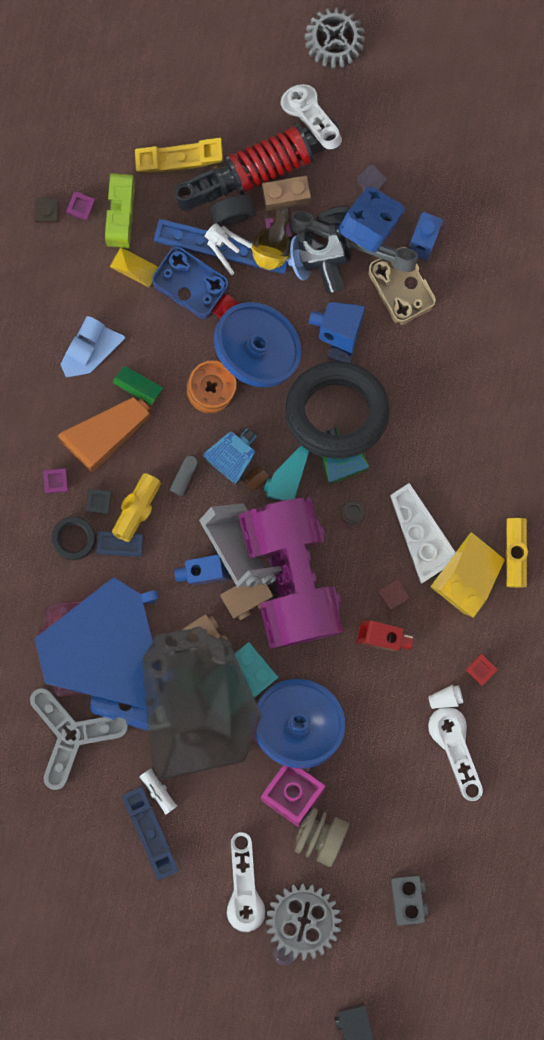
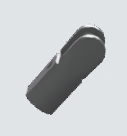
M187 456L184 459L169 490L180 497L183 496L197 466V460L194 456Z

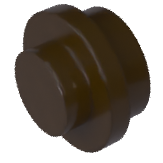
M356 501L346 503L342 509L343 519L350 524L359 523L365 514L363 506Z

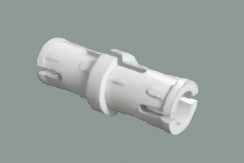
M152 768L140 776V779H142L151 792V798L156 799L165 815L177 807V804H175L166 791V785L161 784Z

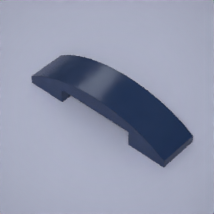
M143 787L122 795V800L133 821L157 880H162L179 872Z

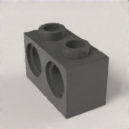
M419 875L390 878L396 925L424 923V917H428L427 903L422 902V894L425 893L424 879L420 880ZM412 882L415 889L412 894L406 895L403 893L402 886L404 883ZM409 905L417 907V914L413 918L405 915V909Z

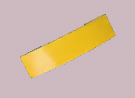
M222 138L200 140L199 143L158 148L155 146L135 149L136 171H174L223 161Z

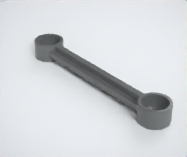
M296 211L292 214L290 229L294 233L298 234L301 229L307 228L310 233L329 239V225L315 221L313 215L305 211ZM347 238L349 247L393 262L394 267L400 271L411 272L416 268L418 254L412 249L400 248L396 250L382 245L377 252L373 253Z

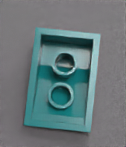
M248 642L206 678L197 689L222 719L227 722L277 680L278 676Z

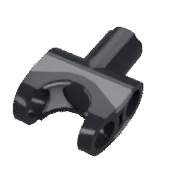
M338 222L329 225L330 236H328V244L318 243L307 228L301 229L298 233V245L303 266L306 271L320 269L324 287L328 293L345 288L340 265L351 262L347 237L339 232L340 224Z

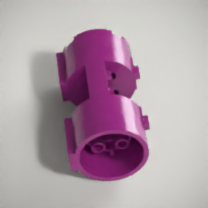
M303 497L276 502L262 507V510L255 508L238 515L249 560L269 557L271 567L280 566L282 569L275 580L279 598L260 604L270 649L301 644L342 633L343 627L338 611L341 604L340 595L336 592L335 586L315 589L316 576L314 572H311L309 565L311 555L307 548L323 543V538L325 537L324 528L319 524V520L316 519L311 497L306 498L305 501Z

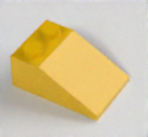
M470 532L433 582L431 588L462 613L474 617L487 600L505 559Z

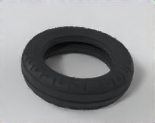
M331 361L309 368L294 381L286 397L285 418L291 434L306 450L325 458L346 459L364 453L382 437L389 421V400L382 384L368 370L349 362ZM330 385L347 386L356 390L364 397L369 407V416L366 422L352 433L330 435L315 428L307 418L305 406L308 399L313 393L323 387Z

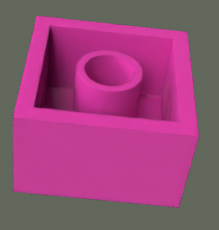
M283 765L262 794L261 801L299 827L324 793L325 785L301 768H291Z

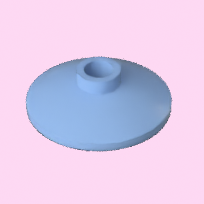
M296 235L292 239L287 261L293 267L300 280H307L311 271H306L303 266L298 245V235Z

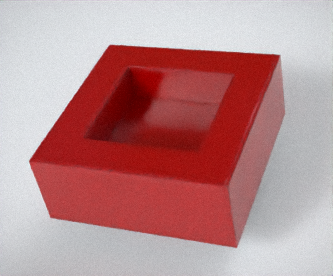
M224 293L212 310V313L221 319L227 310L239 303Z
M480 654L465 671L480 686H483L498 669Z

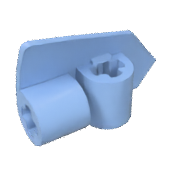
M87 316L60 364L65 376L72 377L91 373L125 339V336L104 327L105 325L100 321Z

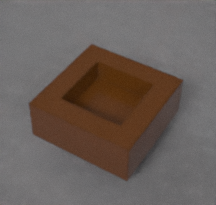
M257 466L244 476L241 481L252 491L262 487L269 476L264 469Z

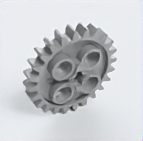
M301 884L300 890H297L295 885H292L291 893L283 889L284 897L276 895L275 898L278 904L271 902L270 906L274 911H267V915L272 917V919L267 920L266 925H270L272 928L267 931V934L275 935L271 943L278 941L277 950L284 947L286 949L285 956L291 951L293 952V959H296L298 954H301L303 960H306L307 954H310L311 958L315 959L316 951L323 955V947L331 949L332 946L329 940L336 942L337 938L333 933L340 932V929L335 927V925L341 923V919H337L335 916L340 911L332 909L336 904L335 901L330 903L327 901L330 894L324 897L321 896L322 888L314 892L313 885L310 886L309 890H305L304 884ZM293 902L298 903L301 911L299 913H292L289 910V904ZM309 902L310 906L306 917V922L309 924L305 925L302 940L298 942L297 937L301 922L297 920H301L304 914L305 903ZM314 908L321 909L323 917L315 919L311 914V910ZM292 925L296 933L293 936H288L284 933L283 927ZM310 930L315 931L318 935V940L315 942L309 941L306 938V932Z

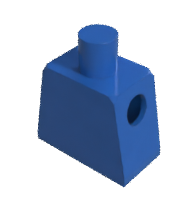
M425 212L421 213L409 249L414 250L418 254V258L428 261L443 219ZM416 245L422 246L425 249L418 248Z
M330 302L327 305L325 314L316 311L311 312L309 324L320 327L319 339L352 353L363 321L365 307Z
M219 555L185 561V567L174 569L177 582L188 580V584L192 585L230 580V574ZM198 568H201L200 575H197Z

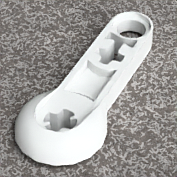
M305 84L296 85L283 94L281 98L283 110L289 115L300 117L324 148L334 149L341 144L342 138L339 130L318 105L317 93L312 86ZM318 124L324 125L325 128L322 130ZM329 135H336L331 141L325 140Z
M439 708L429 719V733L446 751L463 797L469 801H476L482 796L483 789L465 743L466 719L456 708ZM446 719L454 724L451 727L450 733H446L447 730L443 731L441 728ZM460 763L470 766L467 774L469 778L474 776L475 780L467 781L462 785L461 780L465 779L463 773L458 772V769L461 768ZM469 784H475L478 787L477 796L472 798L467 796L465 790Z
M239 832L231 840L234 891L227 907V917L235 929L249 932L261 926L265 919L266 910L263 901L255 889L251 838L248 834ZM238 836L247 838L248 845L245 849H238L235 846V839ZM249 851L250 856H245V863H249L250 867L246 868V872H241L240 868H236V864L240 863V856L235 857V852L245 853ZM243 906H249V910L251 908L253 910V914H249L248 919H244V915L240 916L239 911L243 910Z

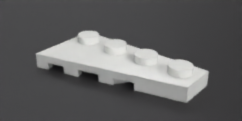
M410 483L391 494L390 498L420 583L422 584L442 571L456 552Z

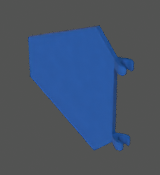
M113 577L37 636L35 643L45 684L146 709L161 683L175 681L178 677L176 669L160 672L143 605L155 603L158 599L157 591L154 590L140 594Z

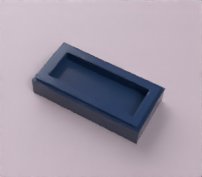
M98 531L97 555L142 557L143 534L134 533L131 541L125 542L114 536L112 532Z

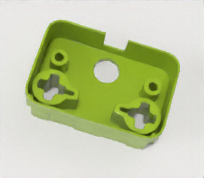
M110 174L108 199L111 200V210H107L105 241L109 247L130 248L135 192L134 175Z

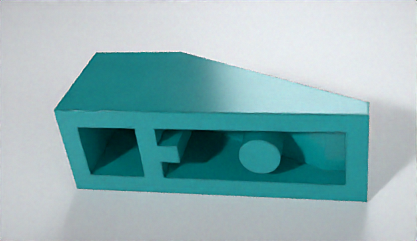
M300 446L273 474L272 479L267 478L264 491L268 492L267 498L278 502L295 499L308 458V450Z

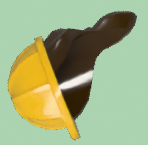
M283 207L275 213L273 225L261 231L251 246L253 257L261 268L267 270L279 268L289 258L290 240L285 232L289 222L287 207Z

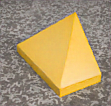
M120 247L110 265L114 270L149 288L153 283V275L158 269V266Z

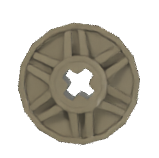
M313 807L311 812L304 818L299 829L294 852L300 854L303 846L306 845L308 848L305 856L309 857L313 850L316 849L318 850L316 861L331 867L341 847L349 823L335 817L330 825L325 824L327 813L323 812L318 821L315 819L318 809Z

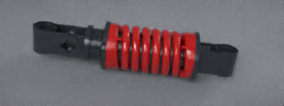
M330 119V120L334 123V125L338 128L337 122H336L335 120H333V119ZM295 124L294 127L285 130L283 134L278 133L276 138L271 136L268 138V141L262 140L260 144L255 143L252 148L246 147L244 152L240 150L237 153L225 155V164L219 167L214 166L212 170L178 184L174 189L177 205L183 211H190L202 204L214 201L220 196L224 195L225 197L233 190H237L240 195H243L245 192L253 189L252 182H254L255 186H260V178L264 183L269 182L268 175L272 180L277 178L276 171L279 176L285 174L283 168L288 173L292 172V164L296 169L304 165L313 164V155L326 150V148L322 146L308 127L302 130L298 124ZM318 124L322 130L325 128L324 125ZM329 135L325 140L331 141L336 135Z

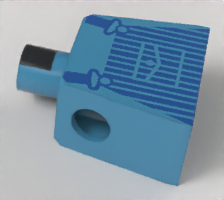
M248 428L244 430L239 438L234 433L229 432L203 454V458L237 485L255 455V451L249 445L257 436Z

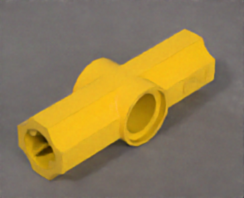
M143 473L133 493L129 494L122 503L121 509L123 512L112 530L114 536L125 542L131 541L140 522L146 520L151 513L152 506L150 504L161 485L160 480L147 473Z
M508 518L506 519L505 552L506 587H527V519ZM513 547L521 549L522 557L520 559L512 557L511 549Z

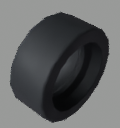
M249 195L230 197L210 207L213 222L219 226L235 224L249 219L255 214L253 202Z
M69 516L60 520L55 525L52 532V544L61 557L68 560H80L92 552L95 546L96 535L92 526L85 519ZM71 525L82 527L87 534L85 546L76 552L66 550L60 541L62 531Z

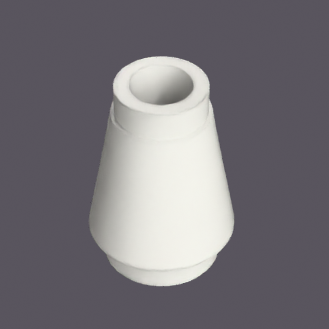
M452 684L428 696L432 709L459 707V704L464 703L459 685L453 686Z

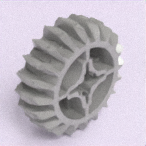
M337 7L334 8V13H330L328 8L325 9V15L318 12V19L312 17V25H307L306 27L309 33L305 34V39L308 40L305 46L306 48H312L309 51V55H316V62L323 59L324 67L327 66L328 62H331V68H335L336 63H339V66L342 68L344 67V60L351 64L352 57L358 58V51L363 50V45L360 43L365 41V37L362 36L364 28H358L361 22L360 20L353 21L354 14L346 16V9L342 11V14L338 13ZM338 23L339 25L336 27H331L328 24ZM347 28L353 37L351 45L347 43V39L343 36ZM318 31L326 39L323 47L319 45L316 38ZM336 35H339L338 39L335 38L331 41V36L335 37ZM333 49H339L342 51L340 53H330V51Z

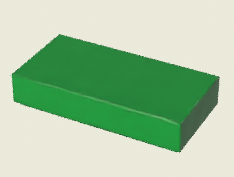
M125 365L113 381L115 385L150 405L155 402L163 390L161 386Z

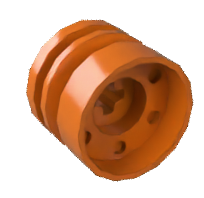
M206 361L199 364L192 371L187 383V397L190 403L197 410L204 413H216L223 410L232 400L236 390V378L219 361ZM207 384L210 387L215 386L214 393L205 391Z

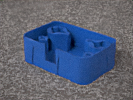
M366 187L361 196L358 197L353 206L347 211L339 227V232L366 250L373 253L377 252L396 228L405 208L401 203L388 197L378 189ZM382 218H388L391 221H385Z
M174 247L169 251L153 275V284L158 291L164 293L201 319H207L211 316L212 310L222 295L226 294L228 290V281L223 275L180 247ZM182 258L183 265L178 264L174 266V259ZM218 282L220 290L215 289L212 291L211 283L215 285ZM187 288L190 290L191 296L188 300H181L178 297L180 289Z
M162 682L157 690V694L151 699L146 709L132 706L129 711H122L118 706L119 702L91 696L90 709L94 714L116 720L117 716L126 719V724L150 731L157 724L167 688L164 687Z

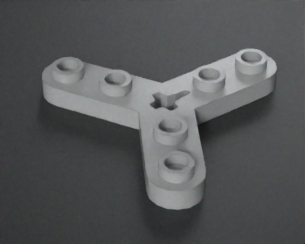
M37 689L31 694L30 703L58 737L44 774V783L52 790H58L65 786L80 745L120 738L128 730L127 721L117 716L116 720L102 717L75 722L47 689ZM63 725H66L71 731L74 729L77 731L75 734L77 739L75 741L72 739L66 740L67 733Z

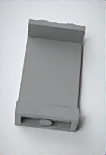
M244 503L211 507L199 521L236 586H248L251 588L260 584L269 585L276 580V576L282 571L281 567L265 568L260 559L249 560L242 529L238 523V515L248 511Z

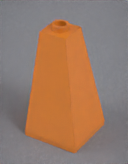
M133 397L61 432L58 438L67 449L94 473L150 417L148 412L150 408L143 400L137 401Z

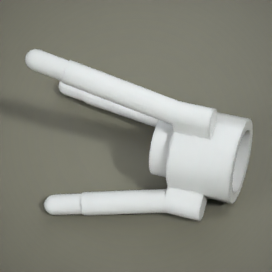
M217 223L205 234V237L209 240L207 245L213 249L230 275H233L234 271L217 245L221 247L226 244L233 251L239 253V249L228 240L229 237L250 249L252 243L232 233L225 226L220 227Z

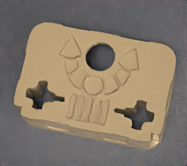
M379 258L370 264L368 274L394 323L399 322L400 325H404L412 319L431 311L436 299L427 281L422 279L417 263L414 271L403 272L396 269L393 262ZM378 268L386 270L385 278L381 274H376ZM414 277L417 280V287L408 289L404 284L405 279ZM399 307H401L402 309H407L405 314L406 316H404L402 313H397Z

